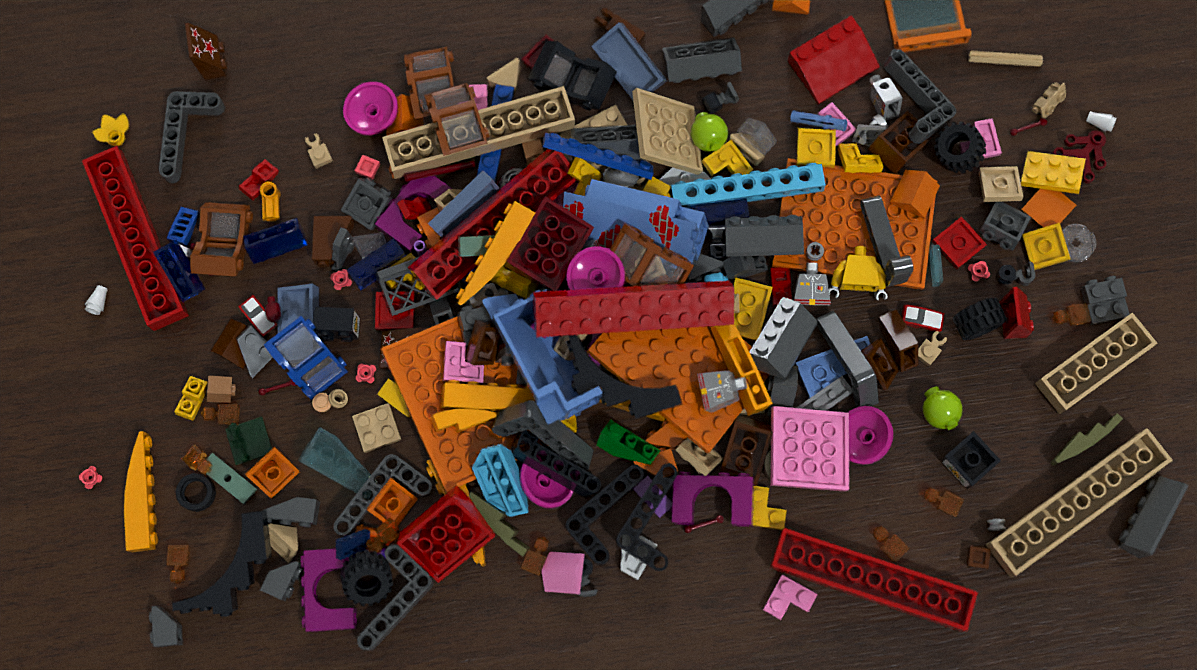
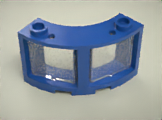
M300 316L266 342L264 346L284 370L286 368L289 370L287 375L292 381L302 388V392L309 399L313 400L317 394L322 393L348 372L345 368L347 364L341 356L337 358L313 330L316 327L309 318L305 320Z

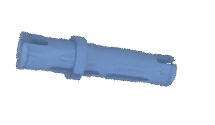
M795 110L791 113V122L845 131L847 128L846 119L843 120L832 118L831 115L821 116Z

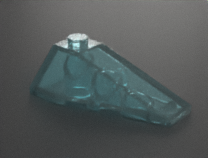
M321 427L317 429L298 459V462L355 493H358L371 476L337 436ZM364 492L363 497L369 499L372 492Z

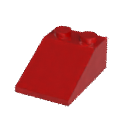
M1013 287L999 302L1008 318L1002 325L1004 339L1027 338L1034 329L1033 321L1030 320L1029 315L1031 303L1027 300V295L1018 287Z

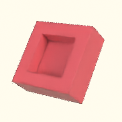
M362 155L355 173L373 180L380 162Z

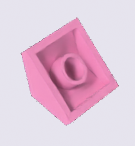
M549 552L542 568L544 591L580 594L584 554Z

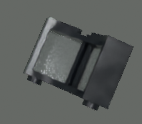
M545 41L528 80L538 90L548 91L564 86L569 103L581 106L588 111H591V109L600 110L617 71L606 61L587 58L585 61L575 57L576 53L560 42Z

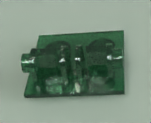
M262 416L238 425L232 423L229 425V428L225 429L236 465L265 456L272 449Z

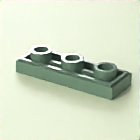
M495 235L458 237L459 256L484 255L487 250L484 247L489 237L493 238Z
M213 453L200 467L202 471L243 504H246L257 491V488ZM231 476V481L227 482V478Z

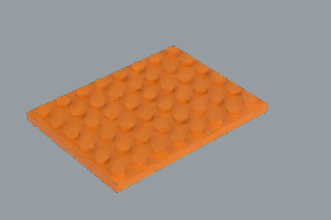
M788 158L786 169L789 166L797 165V159ZM837 165L835 167H823L826 184L823 192L782 197L779 217H787L789 215L802 216L804 254L773 255L772 267L806 272V263H818V274L833 276L834 270L841 261L846 260L848 255H855L856 246L866 247V256H874L876 258L861 210L860 200L880 195L900 257L909 255L913 263V273L907 282L894 286L920 290L925 288L935 197L924 219L890 204L903 175L884 172L850 173L845 172L843 166ZM806 176L799 177L801 181L809 180ZM784 179V184L790 183L788 179ZM812 242H818L824 247L823 256L818 261H812L806 256V249ZM811 248V254L815 255L816 253L817 256L819 249L815 248L814 250V248Z
M664 274L645 284H667L670 277ZM710 326L602 333L587 351L590 356L627 385L641 388H663L677 385L683 405L658 413L707 454L710 453L744 409L739 396L737 402L715 412L705 411L697 374L729 371ZM743 339L748 350L750 351L752 346ZM758 370L764 383L769 374Z
M458 317L381 348L384 359L445 493L449 492L456 485L460 487L476 479L472 466L483 448L501 444L510 450L517 434L505 437L494 434L492 427L496 417L460 432H456L454 425L437 432L435 431L430 417L433 414L447 411L441 409L442 386L444 383H448V381H443L445 342H464ZM505 343L499 345L497 353L506 346ZM494 361L493 365H484L483 384L479 385L487 386V383L499 384L498 387L517 385L518 388L525 389V386L516 384V364L502 366L501 363H495ZM527 429V432L532 435V432ZM538 438V444L544 446L545 448L548 447L547 444H545L541 439ZM519 445L520 449L524 451V448Z

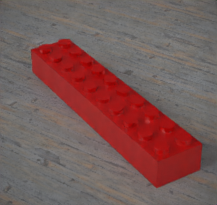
M115 146L82 160L146 325L153 331H156L188 317V311L125 154L118 146Z
M547 149L407 268L432 298L439 299L477 266L475 262L479 256H459L458 237L495 235L496 231H494V228L499 220H504L506 214L503 212L508 203L512 204L516 201L534 212L545 196L553 201L577 181L568 174L571 164L563 153Z
M730 281L533 292L534 331L537 337L734 325V286Z
M786 528L781 530L770 566L771 569L960 632L968 630L978 594L977 591Z

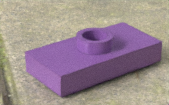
M647 476L633 488L640 498H642L652 480ZM657 485L653 486L652 492L655 495L663 493ZM666 495L654 512L659 519L673 507V503ZM645 501L652 510L653 504L650 501Z

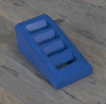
M181 207L168 233L167 240L170 243H179L188 247L199 211ZM184 213L190 214L192 217H184ZM184 220V221H188L189 223H188V224H184V223H181V221ZM179 227L186 228V230H180ZM177 233L183 234V236L179 237L177 236Z

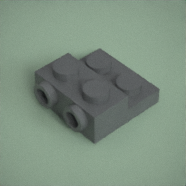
M358 178L341 211L348 216H352L354 220L368 229L374 230L377 217L386 211L393 197L390 196L391 191L388 189L376 187V182L371 178Z
M1002 201L995 202L979 233L983 235L984 239L994 240L1000 244L1001 248L1013 251L1031 217Z
M1110 276L1105 278L1103 282H1098L1097 279L1090 280L1080 289L1090 325L1120 320L1130 315L1125 300L1127 293L1122 278L1116 279V276Z
M483 303L480 304V308L473 309V306L461 308L462 311L457 314L463 341L466 343V350L475 320L494 324ZM501 338V341H500V345L504 344V341H503L502 338Z

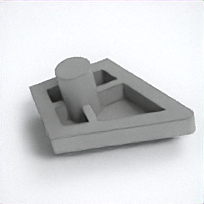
M858 125L853 142L870 147L876 138L886 130V126Z

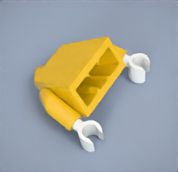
M856 246L855 255H848L847 259L841 261L834 270L831 281L832 286L829 287V295L831 290H836L837 298L839 296L838 287L840 286V290L874 292V297L879 300L878 295L883 293V299H887L888 295L884 291L886 288V274L880 263L876 262L874 256H866V247Z

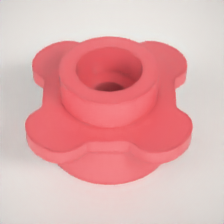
M980 261L968 266L973 281L978 282L979 279L989 278L990 272H988L986 262Z
M346 269L331 274L330 278L335 284L334 288L338 291L345 286L349 287L352 285V280L349 279V272Z
M363 363L359 364L356 380L358 382L367 381L370 384L373 383L376 367L374 365H364Z
M90 466L79 475V479L85 484L86 489H92L93 485L102 481V476L97 473V469L94 466Z

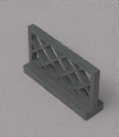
M419 257L375 273L392 316L436 300L429 294H426V290L422 292L414 288L417 282L416 278L412 286L402 282L406 274L414 276L407 267ZM392 280L398 283L395 292L388 291L384 282ZM458 281L456 289L448 290L439 299L457 293L461 288L463 289L461 282ZM400 285L410 289L407 298L396 294ZM412 291L422 294L420 302L414 303L409 300ZM395 297L405 301L403 307L396 311L392 305Z

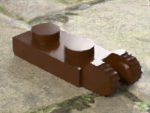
M602 8L600 12L610 20L609 23L598 16L594 19L595 23L604 28L606 32L620 22L625 25L638 43L645 37L644 31L620 16L614 15L612 11L606 8Z

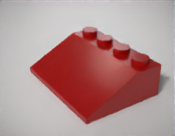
M852 15L792 50L788 58L789 64L817 104L822 103L880 68L862 29Z
M456 485L404 528L399 534L397 544L439 583L495 537V533L472 500Z

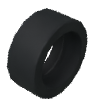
M193 473L186 475L177 484L176 499L187 510L203 511L210 507L215 500V485L202 474ZM195 481L202 482L207 488L205 499L198 504H192L185 498L187 486Z

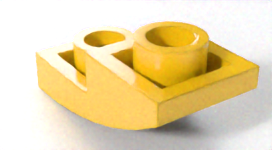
M190 376L182 390L183 396L174 411L175 414L194 421L205 396L208 382Z
M388 378L378 392V395L410 418L411 416L396 383Z

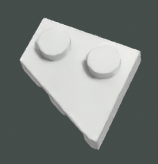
M623 535L622 545H630L631 537ZM641 535L639 536L641 540L656 549L657 544ZM644 545L639 546L637 549L638 555L640 557L647 556L648 548ZM622 549L621 571L639 580L646 564Z

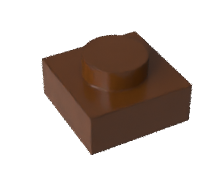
M969 546L967 567L989 569L991 549Z

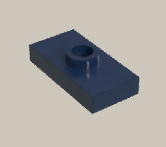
M368 529L336 539V558L339 560L355 555L356 552L370 549V530Z

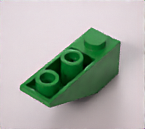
M612 420L602 430L596 446L612 456L649 465L652 464L661 451Z

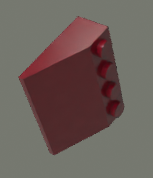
M545 196L534 211L535 215L504 266L551 291H557L567 275L570 262L581 251L594 226Z

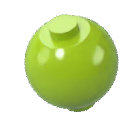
M707 112L699 113L691 127L693 143L703 151L719 150L725 144L728 137L726 123L717 115L708 114Z
M933 387L926 391L924 395L927 399L923 403V415L926 421L938 429L950 430L955 428L963 412L960 399L950 391H940L938 387Z

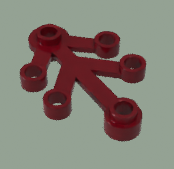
M1097 130L1090 132L1088 136L1081 137L1068 134L1064 139L1066 146L1072 147L1074 144L1087 145L1083 149L1071 150L1057 147L1052 154L1057 155L1056 151H1059L1062 156L1086 159L1082 181L1089 184L1095 179V174L1091 171L1089 153L1094 150L1095 162L1093 166L1096 170H1103L1107 165L1102 155V147L1106 143V137L1101 131ZM1094 137L1099 138L1100 141H1095ZM1068 138H1071L1073 140V143H1070L1068 141ZM1097 162H1101L1103 166H1099ZM1085 175H1089L1091 180H1088Z

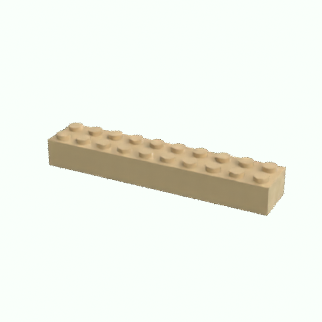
M564 86L478 110L482 125L487 127L490 138H486L488 143L443 156L435 132V128L438 127L437 122L382 137L394 178L404 177V174L436 168L542 138L545 132L550 134L574 129L575 118ZM473 114L441 122L449 147L480 139Z
M1147 428L1136 434L988 542L986 546L988 549H991L990 552L1009 577L1016 576L1173 460Z

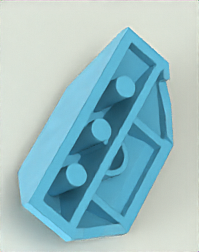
M501 444L483 448L472 469L486 501L497 509L504 511L509 517L528 513L527 496L521 487L520 470L512 451Z

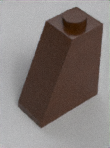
M314 216L312 261L318 267L334 265L335 261L332 260L333 242L341 227L351 233L355 224L352 216Z
M894 310L880 316L879 328L899 370L904 372L918 366V342L898 311Z

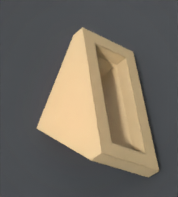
M514 59L488 76L487 81L490 88H495L496 84L514 87V91H516L521 68L519 59Z
M268 524L271 547L290 563L298 551L297 528Z

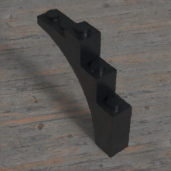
M568 335L570 340H567L569 351H573L575 356L573 365L575 370L580 372L572 375L573 380L571 381L573 391L577 392L578 395H582L599 386L603 393L600 397L602 404L606 403L607 407L630 401L631 404H628L631 416L635 415L636 419L683 405L677 385L663 388H641L617 381L593 362L585 350L579 335Z
M267 510L242 514V532L239 547L234 560L225 574L203 593L173 602V611L180 610V613H189L194 608H199L200 611L213 609V614H220V617L231 616L232 612L238 610L236 587L237 591L249 589V586L255 583L253 561L254 564H263L272 557Z

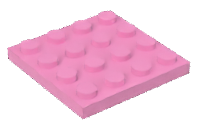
M773 406L771 408V486L848 491L849 413Z

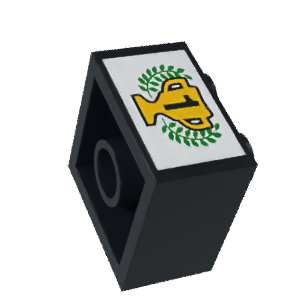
M315 307L313 324L316 328L313 330L323 341L332 342L334 339H341L343 342H353V340H358L360 317L354 308Z
M974 431L941 459V462L967 490L1001 461Z

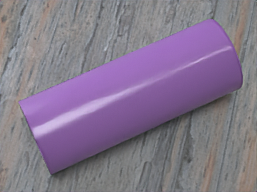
M421 240L414 243V249L418 257L422 256L427 251L425 243Z

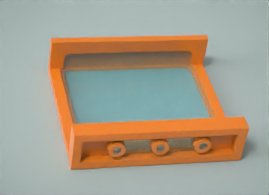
M884 0L895 49L910 52L968 43L972 36L970 28H965L959 0Z

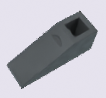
M296 497L264 510H267L268 523H272V520H278L279 524L291 525V522L299 523L300 527L310 528L311 524L317 525L320 501Z

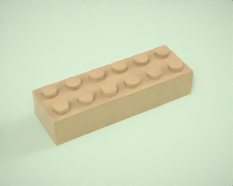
M1132 312L1035 384L1056 411L1061 414L1158 343Z

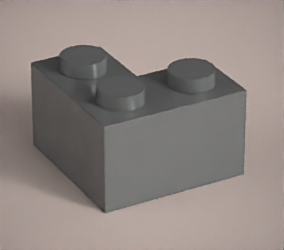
M798 366L792 367L785 380L769 374L767 391L770 392L769 397L772 405L767 408V416H771V408L773 406L793 408L797 390Z

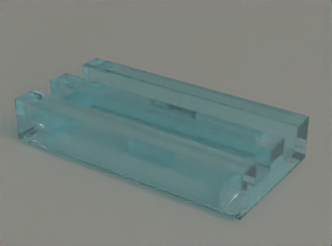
M932 245L929 249L932 287H939L943 282L941 252L939 245Z

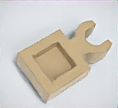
M316 133L314 134L316 137L315 142H310L308 137L305 138V141L312 148L307 151L317 169L333 160L325 143L320 145L321 139Z
M938 331L934 332L931 336V342L926 339L918 349V359L927 366H930L942 351L938 346H942L947 341L946 337L942 341L936 339Z

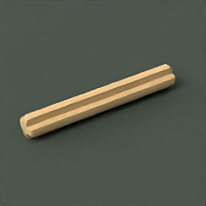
M970 51L968 56L970 62L1027 66H1041L1043 63V56Z

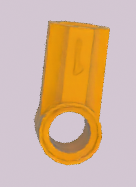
M265 182L260 187L262 218L264 221L280 220L279 198L281 193L274 183ZM269 189H274L272 195H266Z

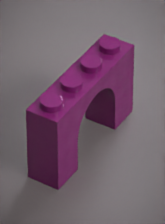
M436 176L410 181L407 185L402 186L399 191L400 194L396 199L393 198L389 202L386 211L377 217L375 223L377 229L407 252L414 254L416 252L414 243L418 240L424 242L422 235L403 221V214L397 203L402 199L412 201L416 197L427 198L435 203L434 199L452 188Z
M679 472V475H677L673 482L672 523L674 525H694L695 500L699 493L708 487H720L725 489L732 499L731 524L737 527H753L754 478L750 477V474L739 473L738 476H730L729 473H718V476H710L709 473L704 476L701 473L691 475L690 472Z
M336 549L304 551V556H301V567L304 568L301 585L302 588H305V596H302V607L305 608L302 626L306 632L357 629V609H327L319 602L317 597V585L320 579L328 572L341 570V567H344V561H349V558L337 559Z

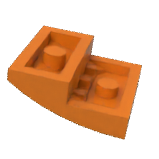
M1039 189L1022 210L1042 227L1061 223L1077 205L1060 191Z

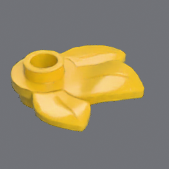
M125 114L120 115L117 120L103 115L101 128L93 131L95 138L100 142H108L114 147L122 145L125 141V132L129 128L128 118Z

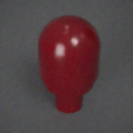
M270 296L267 298L268 304L265 306V314L269 322L275 323L281 318V309L279 304L276 303L275 297Z

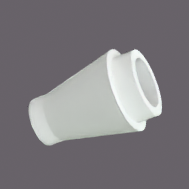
M1090 111L1086 122L1091 123L1104 132H1111L1117 118L1112 117L1113 115Z
M97 285L95 291L85 303V310L89 313L100 315L104 311L108 289Z

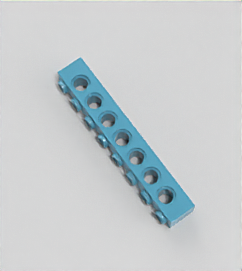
M809 163L803 167L793 165L787 167V169L779 170V168H772L767 172L752 171L746 175L736 173L732 174L731 177L715 176L710 180L696 179L689 183L679 181L671 185L672 198L679 199L682 207L695 210L823 192L826 184L822 164ZM806 176L809 180L801 181L799 177ZM786 178L790 183L783 184L780 180ZM768 181L771 185L765 187L762 185V182ZM750 184L752 185V188L745 189L743 185ZM731 186L734 190L727 192L724 188ZM707 189H713L715 193L709 195L705 191ZM692 191L696 193V196L689 197L686 194Z

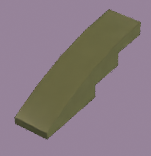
M1115 414L1104 426L1098 422L1085 435L1081 432L1076 433L1050 464L1056 465L1093 446L1110 433L1123 418L1119 414Z
M471 492L469 494L471 500L491 529L521 556L527 555L531 548L515 537L519 530L503 520L506 516L505 512L487 502L485 497L478 492Z

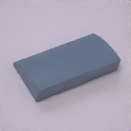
M619 22L592 45V48L602 61H606L617 71L615 78L632 100V91L636 88L652 93L667 81L623 23Z
M482 171L428 224L443 238L499 190V187L486 172Z
M314 284L278 288V304L281 309L278 333L300 316L305 320L309 318L314 323L315 307H319V287ZM302 327L278 346V349L289 363L301 362L319 348L318 343L305 327Z

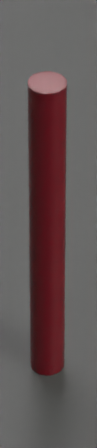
M473 160L408 173L404 174V179L407 182L475 167V163Z

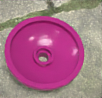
M366 82L358 85L348 94L343 106L345 121L352 130L362 135H376L385 131L394 122L398 112V101L395 94L388 86L379 82Z
M594 246L580 251L574 256L567 270V283L570 290L623 287L625 282V269L622 261L614 252L604 247ZM601 274L602 279L597 281L596 277Z
M861 406L854 408L848 412L849 461L862 465L871 464L880 460L888 452L893 440V427L887 415L875 407ZM872 435V439L868 441V436Z
M536 455L537 459L541 461L540 456ZM522 464L519 475L520 484L526 496L533 503L544 508H556L571 498L573 491L526 464ZM553 464L554 469L558 471L557 466Z

